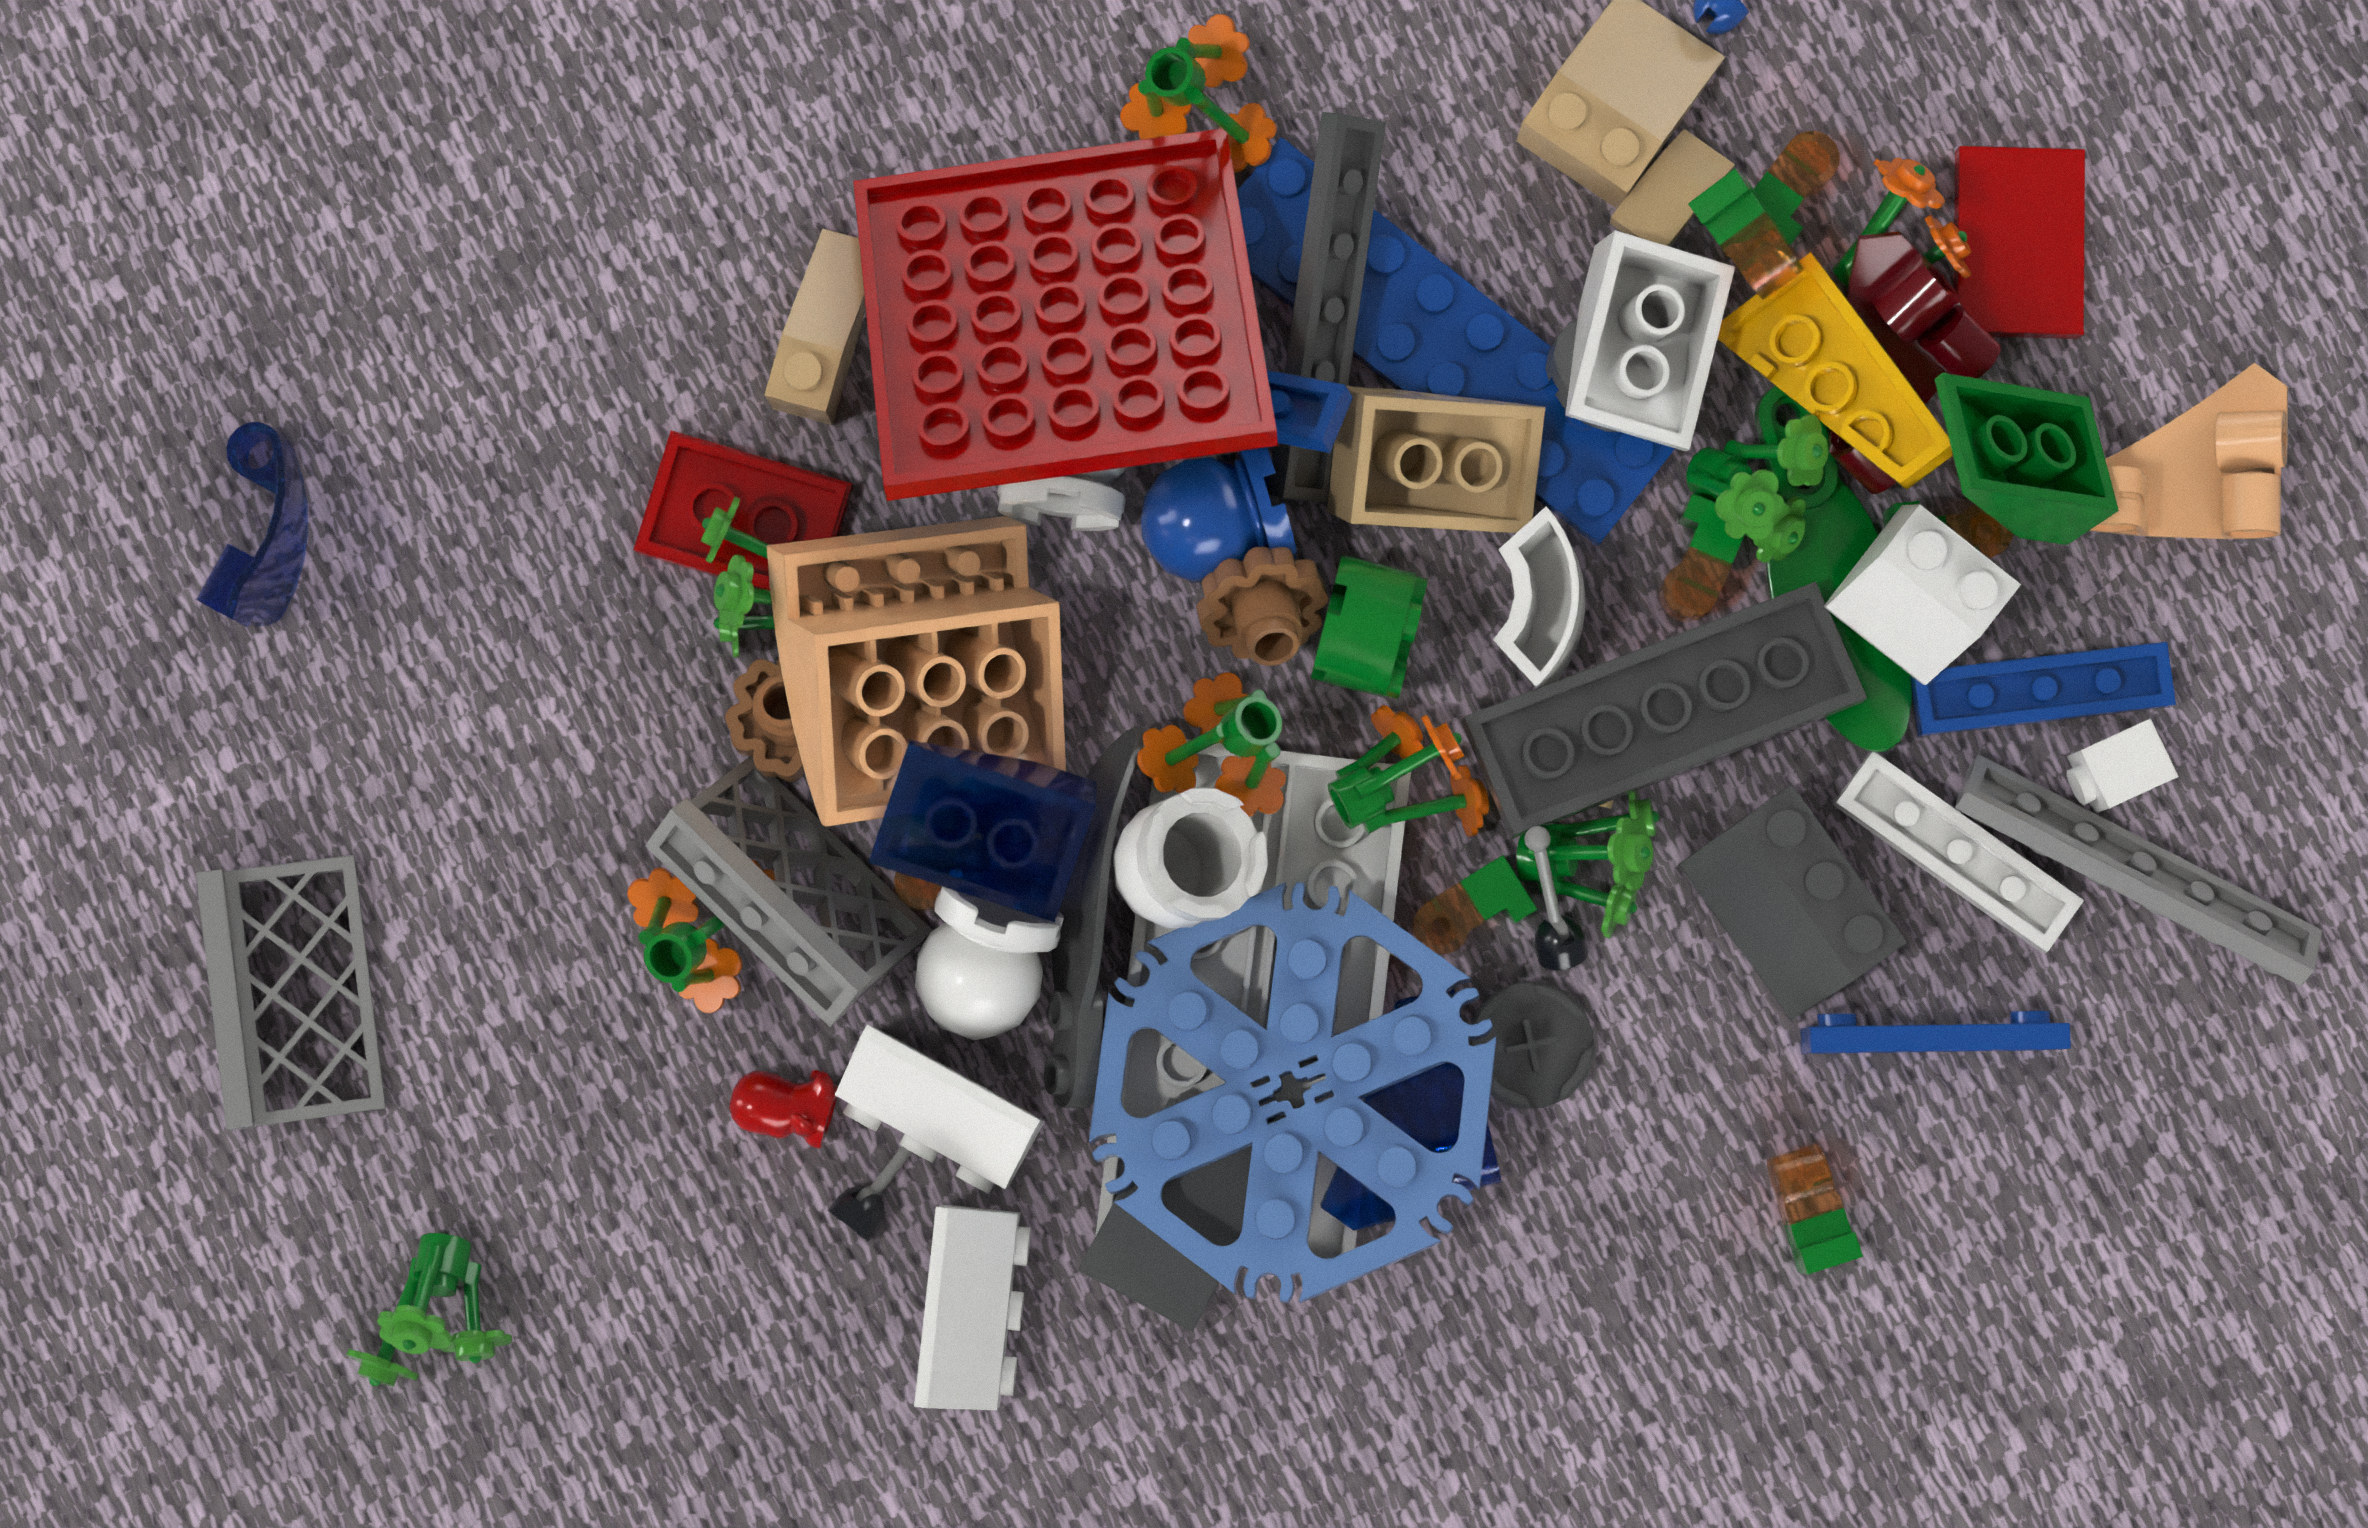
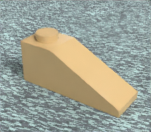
M822 229L782 332L764 394L773 410L829 425L834 423L866 311L859 238L827 229Z

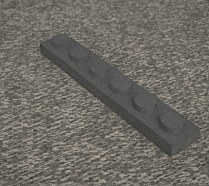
M1322 112L1285 374L1348 386L1386 122L1340 113ZM1278 443V446H1274L1272 463L1276 473L1271 474L1269 477L1268 494L1288 499L1328 502L1334 445L1331 452L1327 453Z

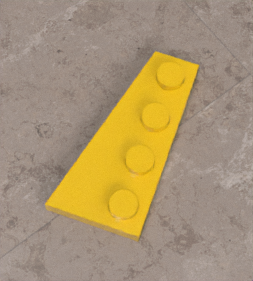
M1811 252L1722 320L1717 338L1718 341L1810 414L1816 416L1820 422L1906 490L1953 456L1949 436Z

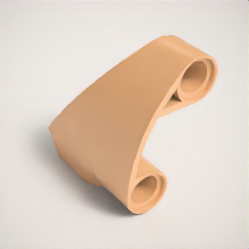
M2254 362L2185 413L2136 443L2106 458L2119 511L2089 531L2147 537L2257 539L2279 536L2281 534V467H2286L2288 448V387Z

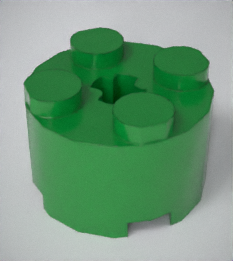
M1341 555L1311 679L1384 698L1388 696L1398 699L1407 668L1411 643L1414 642L1428 579L1418 577L1413 572Z

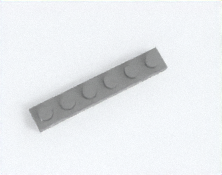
M1980 754L1976 756L1968 768L1954 809L1970 816L1977 823L1991 827L2025 844L2037 854L2048 856L2085 875L2092 882L2106 886L2136 901L2150 912L2163 915L2200 934L2207 941L2221 945L2247 958L2269 973L2280 975L2302 986L2315 970L2322 935L2321 929Z

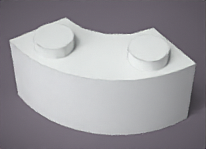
M1547 506L1498 549L1511 570L1514 599L1507 622L1493 640L1536 689L1558 681L1565 672L1578 646L1585 616V588L1579 561L1564 530Z

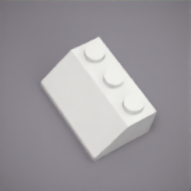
M870 1025L865 1027L835 1093L837 1097L848 1102L843 1111V1114L874 1131H877L882 1121L904 1133L899 1145L932 1163L938 1152L960 1164L955 1176L988 1194L994 1184L1004 1189L1010 1186L1045 1120Z
M954 1205L936 1207L914 1407L997 1410L1000 1407L1001 1395L1013 1396L1017 1357L1005 1356L1008 1330L1020 1331L1024 1303V1292L1012 1291L1015 1265L1027 1266L1031 1227L1019 1226L1021 1212Z

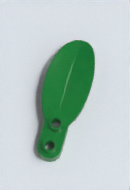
M1776 386L1761 396L1755 408V424L1761 444H1779L1782 439L1786 438L1785 427L1781 426L1776 420V410L1780 405L1792 407L1796 413V419L1799 420L1805 415H1812ZM1820 422L1822 434L1828 443L1829 434L1827 427ZM1829 446L1828 457L1823 466V476L1820 483L1815 486H1809L1807 489H1800L1789 483L1787 479L1788 469L1782 468L1778 459H1765L1767 470L1773 472L1778 478L1777 494L1783 497L1784 503L1795 496L1804 499L1806 502V509L1802 516L1806 522L1802 541L1785 559L1775 561L1771 558V560L1766 562L1770 599L1816 582L1826 604L1878 537L1864 507L1855 494L1838 477L1836 461L1829 453ZM1829 612L1867 698L1861 704L1825 717V719L1843 737L1866 751L1884 752L1890 750L1901 741L1907 729L1912 700L1911 675Z

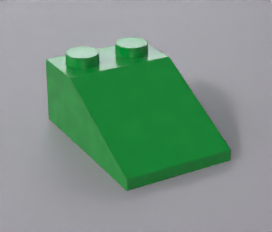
M1942 373L1935 378L1963 495L2018 538L2068 545L2119 511L2089 397Z

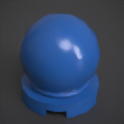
M1267 447L1239 451L1240 460H1235L1234 466L1212 457L1188 459L1159 474L1144 496L1141 530L1142 540L1150 554L1167 573L1191 583H1201L1203 578L1209 573L1214 572L1221 562L1229 558L1243 561L1247 552L1254 547H1268L1270 549L1286 547L1291 550L1293 558H1297V549L1285 503L1272 506L1269 498V477L1276 472Z

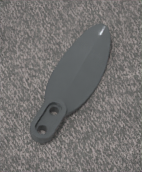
M1136 726L1123 733L1108 747L1091 768L1070 806L1056 850L1051 905L1064 916V920L1060 929L1061 936L1058 945L1052 950L1054 992L1049 1000L1048 1019L1050 1027L1054 1030L1053 1053L1045 1064L1044 1084L1047 1093L1054 1096L1055 1102L1061 1108H1089L1095 1098L1103 1024L1102 993L1097 983L1103 949L1110 860L1122 803L1137 763L1138 752L1144 744L1143 734L1147 729L1141 726Z

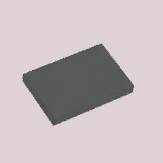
M1170 1097L1164 1109L1180 1102ZM1252 1146L1167 1182L1162 1190L1164 1206L1212 1244L1227 1246L1234 1243L1242 1231ZM1134 1184L1128 1191L1118 1194L1115 1201L1130 1196L1138 1189L1137 1185ZM1113 1203L1078 1271L1191 1332L1194 1331L1219 1284L1212 1276L1116 1203Z

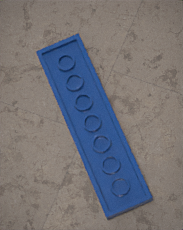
M1281 137L1272 147L1268 160L1255 168L1238 189L1237 194L1251 276L1294 309L1314 162ZM1374 209L1353 356L1397 390L1545 407L1535 498L1598 547L1676 448L1622 432H1606L1587 425L1578 419L1565 416L1566 409L1555 396L1559 389L1555 385L1553 377L1548 381L1545 369L1550 345Z

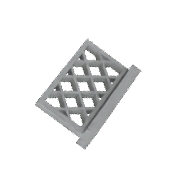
M749 756L692 800L686 797L671 808L645 845L829 1027L838 1021L855 1001L922 945L930 932L933 931L839 838L822 825L820 820L776 777H765L760 774L754 764L753 756ZM747 780L765 798L766 807L741 802L739 785ZM704 813L727 817L729 835H725ZM743 821L768 825L770 843L745 839ZM785 829L799 831L810 842L811 851L787 847ZM750 858L773 862L775 881L771 880ZM789 865L814 870L816 888L791 884ZM830 873L844 875L856 887L857 896L833 892ZM796 903L818 906L821 926L817 925ZM835 910L859 914L862 933L837 929ZM876 917L890 920L907 938L901 941L879 937ZM842 948L864 951L867 972Z
M349 855L231 871L220 869L197 872L196 881L226 1130L236 1131L257 1128L259 1126L386 1109L355 856ZM343 871L346 896L329 917L300 896L316 874ZM303 876L293 890L278 880ZM269 881L286 894L287 897L263 926L243 911L240 884ZM294 901L324 923L301 953L271 932ZM346 909H348L350 933L336 923ZM244 921L259 931L248 946ZM330 929L350 942L353 950V961L337 981L307 959ZM265 937L295 958L272 989L250 973L249 957ZM302 964L332 986L308 1017L278 995ZM354 971L356 974L358 996L343 986ZM252 984L266 994V997L256 1009L254 1006ZM338 992L359 1006L362 1023L345 1044L315 1023L316 1019ZM273 1000L303 1022L279 1053L258 1038L257 1020ZM309 1028H312L339 1049V1052L316 1080L286 1059ZM362 1034L366 1060L351 1050ZM260 1048L275 1058L264 1073L262 1072ZM347 1055L368 1071L371 1097L342 1101L322 1085ZM281 1064L311 1085L294 1108L267 1112L264 1085ZM317 1091L333 1102L306 1106Z

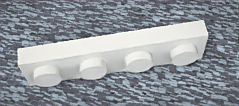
M1876 752L1868 753L1832 804L2042 954L2050 950L2084 901Z

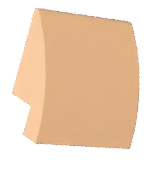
M1007 516L766 545L772 610L782 677L802 765L822 825L825 827L1067 789L1060 605L1058 601L1029 587L1026 524Z

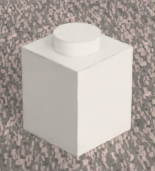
M2151 718L2067 756L2072 766V769L2067 770L2069 785L2077 800L2082 805L2090 803L2095 814L2179 777Z

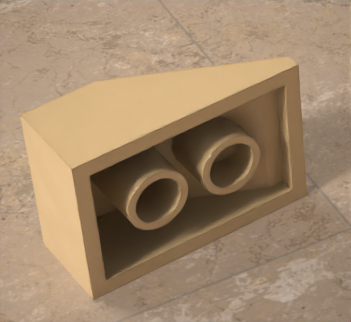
M1612 0L1557 71L1525 117L1516 142L1617 209L1650 168L1719 68L1725 56L1641 0Z
M1346 386L1353 399L1334 442L1327 512L1350 524L1517 533L1533 519L1545 407L1407 390Z

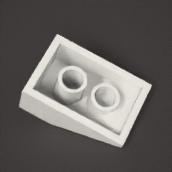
M1616 230L1596 244L1579 305L1565 416L1682 451L1690 450L1735 267Z

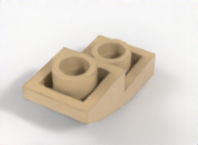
M1683 129L1612 214L1610 224L1623 233L1671 247L1691 219L1696 216L1688 203L1731 172L1735 164Z

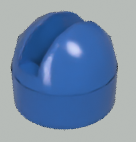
M1695 0L1693 5V16L1696 23H1699L1708 13L1715 18L1706 30L1709 34L1720 35L1728 33L1749 13L1740 0Z

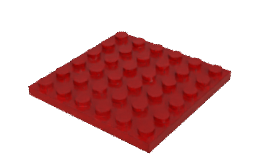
M1222 128L853 181L882 479L887 501L1278 446L1277 429L1228 134Z

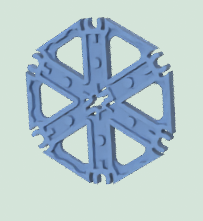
M1285 882L1250 897L1240 909L1228 916L1214 921H1204L1194 927L1178 928L1148 941V945L1159 950L1168 961L1160 965L1157 959L1150 953L1139 950L1135 958L1150 971L1149 979L1144 985L1134 987L1118 977L1115 981L1116 987L1124 997L1134 1001L1133 1007L1125 1006L1117 1002L1108 992L1089 1143L1093 1145L1102 1138L1116 1136V1143H1105L1098 1146L1092 1153L1097 1163L1112 1157L1121 1158L1124 1162L1123 1174L1118 1179L1106 1183V1189L1110 1194H1121L1128 1191L1134 1184L1137 1185L1138 1189L1127 1198L1113 1202L1236 1296V1282L1240 1270L1245 1268L1248 1272L1244 1277L1243 1288L1247 1298L1256 1299L1259 1280L1265 1275H1274L1281 1281L1280 1301L1282 1303H1289L1295 1289L1292 1276L1301 1275L1302 1293L1299 1303H1303L1440 1244L1441 1240L1430 1236L1420 1223L1428 1218L1432 1227L1436 1230L1450 1234L1454 1227L1449 1221L1439 1215L1438 1206L1440 1202L1447 1197H1455L1468 1207L1474 1202L1469 1190L1461 1184L1453 1183L1455 1176H1460L1472 1182L1480 1191L1497 1039L1494 1037L1485 1044L1469 1045V1040H1478L1487 1036L1493 1030V1025L1490 1019L1471 1025L1465 1023L1460 1017L1461 1010L1465 1005L1480 999L1476 988H1465L1458 991L1452 998L1447 994L1456 986L1471 982V978L1349 889V903L1343 916L1338 915L1341 907L1338 887L1330 886L1327 904L1321 909L1313 910L1305 905L1306 887L1304 883L1299 882L1295 884L1292 890L1291 901L1293 908L1284 910V895L1287 889ZM1255 925L1266 926L1275 933L1277 949L1267 1030L1194 976L1191 962L1194 954L1199 949ZM1355 937L1370 938L1419 974L1423 982V988L1420 996L1414 1002L1333 1036L1343 951L1348 941ZM1146 1028L1155 1029L1226 1082L1144 1118H1136L1129 1115L1122 1105L1129 1042L1136 1032ZM1317 1056L1318 1061L1302 1068L1300 1067L1302 1062ZM1446 1062L1459 1067L1465 1079L1458 1140L1450 1150L1443 1153H1435L1426 1149L1360 1100ZM1293 1074L1298 1082L1306 1080L1312 1082L1326 1076V1079L1312 1084L1311 1089L1303 1093L1305 1104L1300 1108L1293 1109L1288 1100L1281 1102L1275 1100L1260 1106L1261 1103L1275 1098V1094L1283 1089L1281 1078L1285 1075ZM1267 1077L1270 1079V1082L1252 1088L1251 1084ZM1331 1094L1334 1095L1333 1097H1331V1098H1329V1099H1326V1100H1324V1101H1322V1102H1319V1103H1317V1104H1316V1102H1315V1101H1317V1100H1319V1099H1321V1098H1324V1097H1326V1096H1328V1095H1331ZM1284 1114L1286 1116L1285 1118H1282L1271 1124L1267 1123L1268 1121L1275 1119L1279 1116H1282ZM1252 1146L1242 1231L1234 1243L1227 1246L1212 1244L1164 1206L1162 1190L1167 1182ZM1319 1153L1392 1206L1396 1215L1395 1225L1387 1235L1330 1259L1316 1256L1308 1245Z

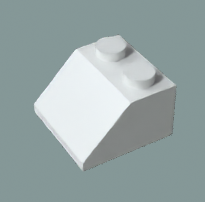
M1902 505L1823 607L1922 685H1927L1982 636L2021 584L1922 505Z

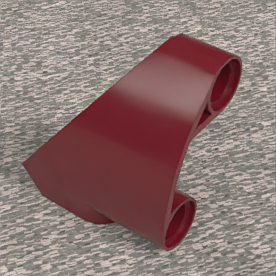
M1900 231L1858 235L1846 298L1923 402L1926 404L1937 392L1935 378L1942 373L1978 379L1983 376L1997 360L2001 351V345L1960 304V298L1945 277ZM1829 429V453L1871 494L1881 493L1896 483L1895 480Z

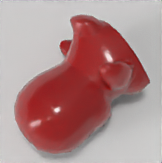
M755 1070L745 1074L738 1080L731 1095L729 1109L733 1121L742 1130L778 1139L795 1133L803 1137L807 1144L821 1149L838 1097L835 1093L838 1087L834 1085L831 1077L824 1071L813 1070L808 1082L796 1084L778 1074Z

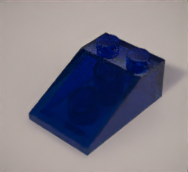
M909 740L868 863L1055 922L1096 807L1097 781L1035 761Z

